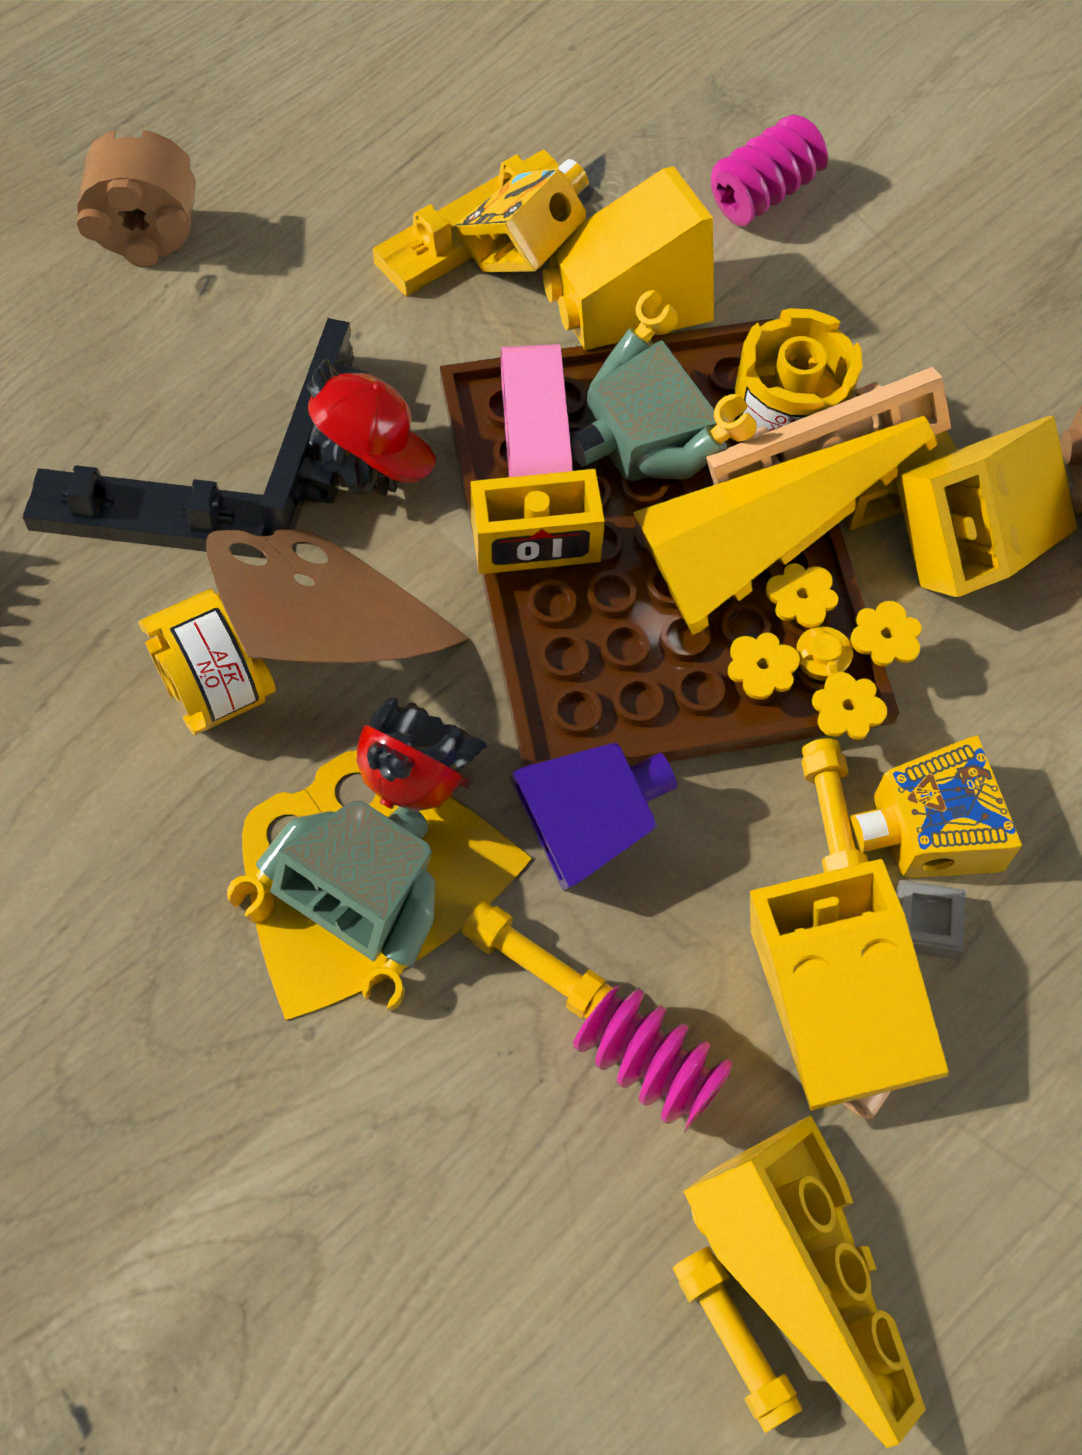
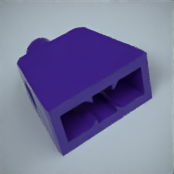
M617 742L526 766L514 771L509 778L562 890L578 884L654 830L657 824L647 802L677 788L675 775L662 753H658L629 767Z

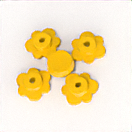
M789 564L785 567L783 575L774 576L767 582L766 595L770 601L777 604L775 612L780 619L785 621L796 619L799 624L811 629L801 635L797 642L796 650L789 645H779L778 638L772 633H763L758 636L757 640L749 636L735 639L730 649L733 661L729 664L728 676L735 682H743V689L749 697L761 700L768 698L773 693V690L779 692L788 691L794 681L792 673L800 666L801 670L809 677L826 681L824 689L816 691L812 698L813 707L820 712L818 716L819 728L829 736H840L846 732L850 738L861 740L867 736L870 727L879 726L884 722L887 716V707L880 698L875 697L876 686L872 681L868 679L855 681L850 674L844 672L853 658L852 647L861 654H871L873 662L879 666H889L893 660L909 663L914 661L919 655L920 643L917 637L921 633L922 626L917 619L912 617L906 618V611L902 605L894 601H885L880 603L876 610L864 608L859 611L856 618L858 626L853 630L849 641L843 633L834 628L819 627L825 619L826 611L833 610L838 603L837 594L831 590L833 582L831 574L822 567H810L805 570L799 564Z

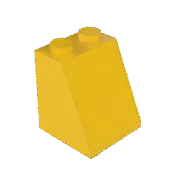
M674 166L661 169L585 220L549 257L550 268L543 269V283L549 302L558 303L565 330L574 331L584 350L618 343L629 327L637 329L641 323L636 315L637 301L645 292L651 290L657 291L662 296V303L652 314V319L661 315L663 309L668 304H671L678 314V323L673 330L714 321L713 217Z

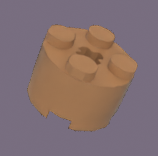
M143 130L142 138L129 136L115 138L116 131L107 132L93 141L85 157L77 203V226L79 232L83 237L94 240L104 249L126 257L135 266H154L158 262L159 257L167 256L181 248L190 235L196 190V180L190 169L191 159L172 140L152 131Z

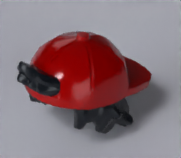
M324 359L319 367L313 371L312 380L307 383L311 394L308 402V411L314 422L309 443L313 446L321 447V464L327 472L339 471L350 488L354 489L356 494L364 493L367 495L374 489L381 496H386L388 490L395 492L398 488L397 483L419 482L431 473L436 464V456L430 446L410 430V407L396 389L385 381L366 373H344L339 375L335 368L330 365L329 359Z
M390 697L374 711L370 719V726L364 725L358 741L356 762L363 782L381 798L380 804L389 809L399 806L414 811L439 808L453 795L459 786L469 789L471 780L460 775L459 772L465 765L471 763L474 757L480 754L481 750L487 748L485 741L471 736L456 725L443 724L441 717L429 716L424 708L418 707L415 703L409 702L402 708L398 706L397 698Z

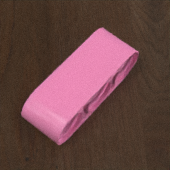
M560 344L501 347V379L509 477L572 471Z

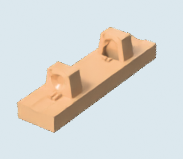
M930 367L883 387L874 382L855 390V395L857 396L855 398L775 430L769 431L765 426L756 429L751 439L706 457L714 485L780 464L776 457L778 453L782 454L783 462L921 416L927 418L934 435L951 429L943 377L933 367Z

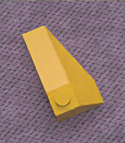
M810 1115L718 1165L683 1192L691 1206L692 1216L697 1228L707 1237L718 1260L883 1445L889 1448L902 1442L926 1408L895 1320L887 1312L878 1311L871 1292L869 1272L877 1270L869 1246L856 1248L842 1209L853 1204L846 1180Z

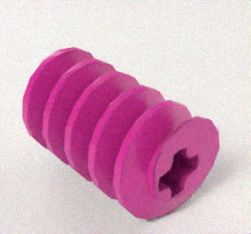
M793 114L783 117L776 125L765 129L760 136L753 137L745 146L738 147L730 156L720 159L712 169L711 188L715 201L723 215L731 223L739 227L747 226L752 222L754 216H762L770 206L781 203L785 195H792L800 188V185L810 183L814 179L816 171L827 169L829 160L828 150L822 134L814 123L805 117Z
M615 986L599 1002L578 1031L573 1041L574 1048L578 1052L584 1053L600 1044L595 1057V1065L600 1070H607L622 1061L617 1075V1084L622 1088H628L639 1080L644 1079L639 1093V1102L644 1106H649L665 1096L666 1100L661 1112V1120L666 1124H671L687 1114L689 1117L684 1132H686L720 1091L729 1077L733 1062L726 1058L709 1069L705 1066L711 1046L709 1042L705 1040L689 1051L685 1050L682 1046L689 1028L685 1023L678 1025L665 1034L661 1030L667 1011L665 1007L661 1005L643 1016L639 1013L645 991L638 988L626 997L621 998L617 995L619 986Z

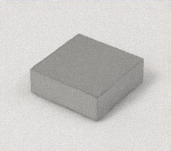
M899 880L895 892L906 917L915 953L957 959L962 953L966 890Z

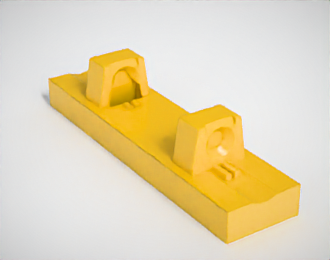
M544 149L524 161L518 154L501 163L498 176L445 207L435 211L434 206L429 204L415 212L412 226L373 248L374 264L406 297L473 258L453 228L457 222L516 175L526 171L558 168V163Z

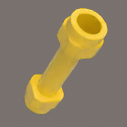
M831 738L811 741L802 748L803 759L801 763L804 778L816 786L830 855L822 859L824 872H829L868 862L867 855L857 850L854 844L841 778L848 775L845 755L841 753L840 743Z
M482 901L467 919L462 934L472 940L475 946L488 955L497 949L567 997L566 1008L581 1019H587L605 995L613 989V987L606 983L607 980L591 969L584 975L580 974L512 928L513 916L498 906H492L488 902Z
M710 1246L693 1253L676 1264L672 1269L679 1280V1285L689 1303L699 1300L750 1390L751 1394L744 1398L763 1431L765 1433L804 1410L786 1374L778 1378L775 1376L723 1285L730 1277L722 1263L714 1255Z

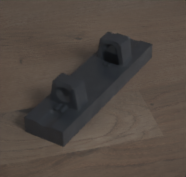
M327 318L260 503L266 536L273 535L276 530H294L305 500L334 503L339 488L338 472H327L321 464L322 461L319 460L321 447L313 446L309 443L314 422L308 411V402L311 394L307 383L312 380L313 371L319 367L324 359H329L330 365L335 368L339 375L344 373L369 374L366 371L351 367L354 354L353 347L349 341L351 337L350 322Z
M79 465L74 466V472L38 468L31 495L23 514V520L28 531L207 552L206 541L208 535L213 531L240 530L256 536H266L260 509L263 497L261 494L220 490L217 482L194 479L192 486L101 476L98 468ZM95 498L103 499L99 513L96 511ZM232 544L229 549L232 555L263 558V553L260 550L247 544Z

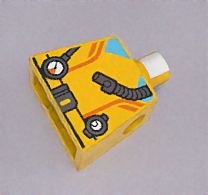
M567 159L558 168L522 172L513 177L457 222L453 228L482 272L536 271L585 221L586 209L577 195L589 185L588 176L584 169L571 159Z

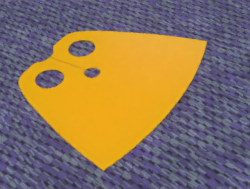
M357 750L345 752L321 766L316 772L315 780L312 784L297 793H277L249 812L244 821L242 832L243 862L246 875L255 876L259 869L256 866V862L270 846L267 840V829L274 819L282 815L302 817L326 811L336 812L343 807L336 799L335 787L338 781L345 775L360 773L356 762ZM377 795L369 804L387 817L399 807L394 806L392 809L383 806L380 804L381 798ZM451 797L439 808L419 811L428 824V832L422 840L427 842L432 850L426 871L430 873L436 883L434 922L415 962L460 931L473 910L482 901H486L489 904L492 903L532 859L497 829ZM256 891L249 894L251 905L257 899L258 892ZM272 894L274 897L273 911L268 918L262 922L255 923L265 963L285 1021L324 1008L361 992L364 977L371 970L383 967L387 958L381 953L374 962L274 894ZM381 979V980L377 981L374 985H376V984L382 982V981L385 980V979Z

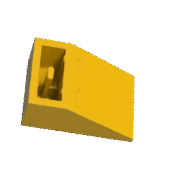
M1054 416L1041 418L899 471L898 476L895 478L920 586L925 589L954 597H960L1011 577L1077 530Z
M882 859L750 891L751 935L811 1111L948 1077V1067L906 917Z

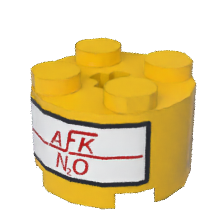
M788 308L781 311L779 319L766 322L761 327L759 323H756L752 326L743 344L735 386V394L741 396L748 404L747 409L740 416L749 413L756 420L757 429L765 426L769 431H772L854 398L863 368L861 346L858 342L853 346L851 340L839 330L841 322L838 319L813 309Z
M210 588L138 621L143 633L145 632L151 638L145 641V644L171 698L174 697L177 702L181 700L188 715L183 717V721L192 735L202 733L265 703V696L276 691L274 680L263 659H254V657H248L224 609L219 592L215 593Z

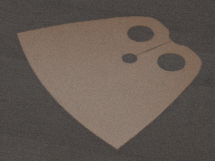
M297 529L276 530L273 535L264 537L240 530L213 531L208 535L206 550L210 568L224 609L248 657L313 663L377 662L428 654L469 640L467 636L403 588L343 548L312 532ZM297 542L312 544L327 554L328 561L323 564L306 561L295 554L292 545ZM237 543L253 546L265 554L268 562L261 566L244 563L231 554L230 546ZM302 574L308 576L315 584L313 586H304L294 579V575Z

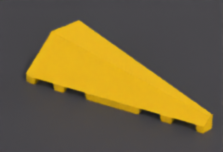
M921 416L635 511L633 514L645 543L667 582L679 611L692 635L709 625L707 618L709 613L731 596L738 601L752 592L751 580L777 560L786 565L856 509L855 498L877 481L886 486L898 476L897 465L920 447L930 451L937 445L927 418Z

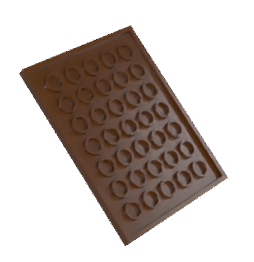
M773 318L667 333L664 335H653L650 340L653 344L661 340L665 343L715 410L716 405L723 397L735 394L743 344L752 326L759 323L761 327L766 322L772 321ZM618 343L584 350L582 346L561 349L569 433L587 426L586 408L589 386ZM501 357L440 366V381L471 528L470 481L509 477ZM738 415V416L734 419V421H736L737 419H739V418H740V415ZM729 438L725 442L727 448L744 441H735ZM571 452L572 471L596 470L605 520L601 562L481 574L522 768L616 742L620 746L629 767L658 753H662L668 762L826 736L827 734L818 725L820 712L812 705L814 693L824 689L826 681L809 677L798 666L797 670L792 673L794 681L788 691L779 692L773 690V693L768 698L757 700L745 693L743 682H735L730 679L728 667L733 661L730 655L731 645L739 637L749 636L757 640L758 636L763 633H772L778 638L779 645H789L796 650L797 642L801 635L811 629L802 626L796 619L790 621L780 619L775 612L777 604L770 601L766 595L767 582L774 576L783 575L785 567L793 563L803 566L805 570L810 567H822L831 574L833 580L831 590L837 594L838 603L833 610L826 611L825 619L819 627L834 628L843 633L850 641L853 630L858 626L856 623L857 615L860 610L866 607L839 523L786 565L778 560L751 580L752 592L740 601L732 596L707 615L709 625L702 631L692 635L671 595L667 582L645 543L633 512L713 486L714 482L708 464L686 480L647 477L630 481L623 478L608 455L586 466H581ZM776 454L779 462L783 463L782 454ZM852 647L853 658L844 672L850 674L855 681L868 679L875 684V697L880 698L887 707V716L879 726L895 724L900 712L885 667L875 664L871 654H861Z

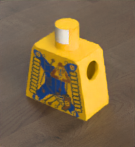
M978 735L968 737L890 769L883 775L874 795L877 809L850 816L851 830L857 850L867 852L890 846L900 873L907 878L1002 872L1007 869L1022 847Z

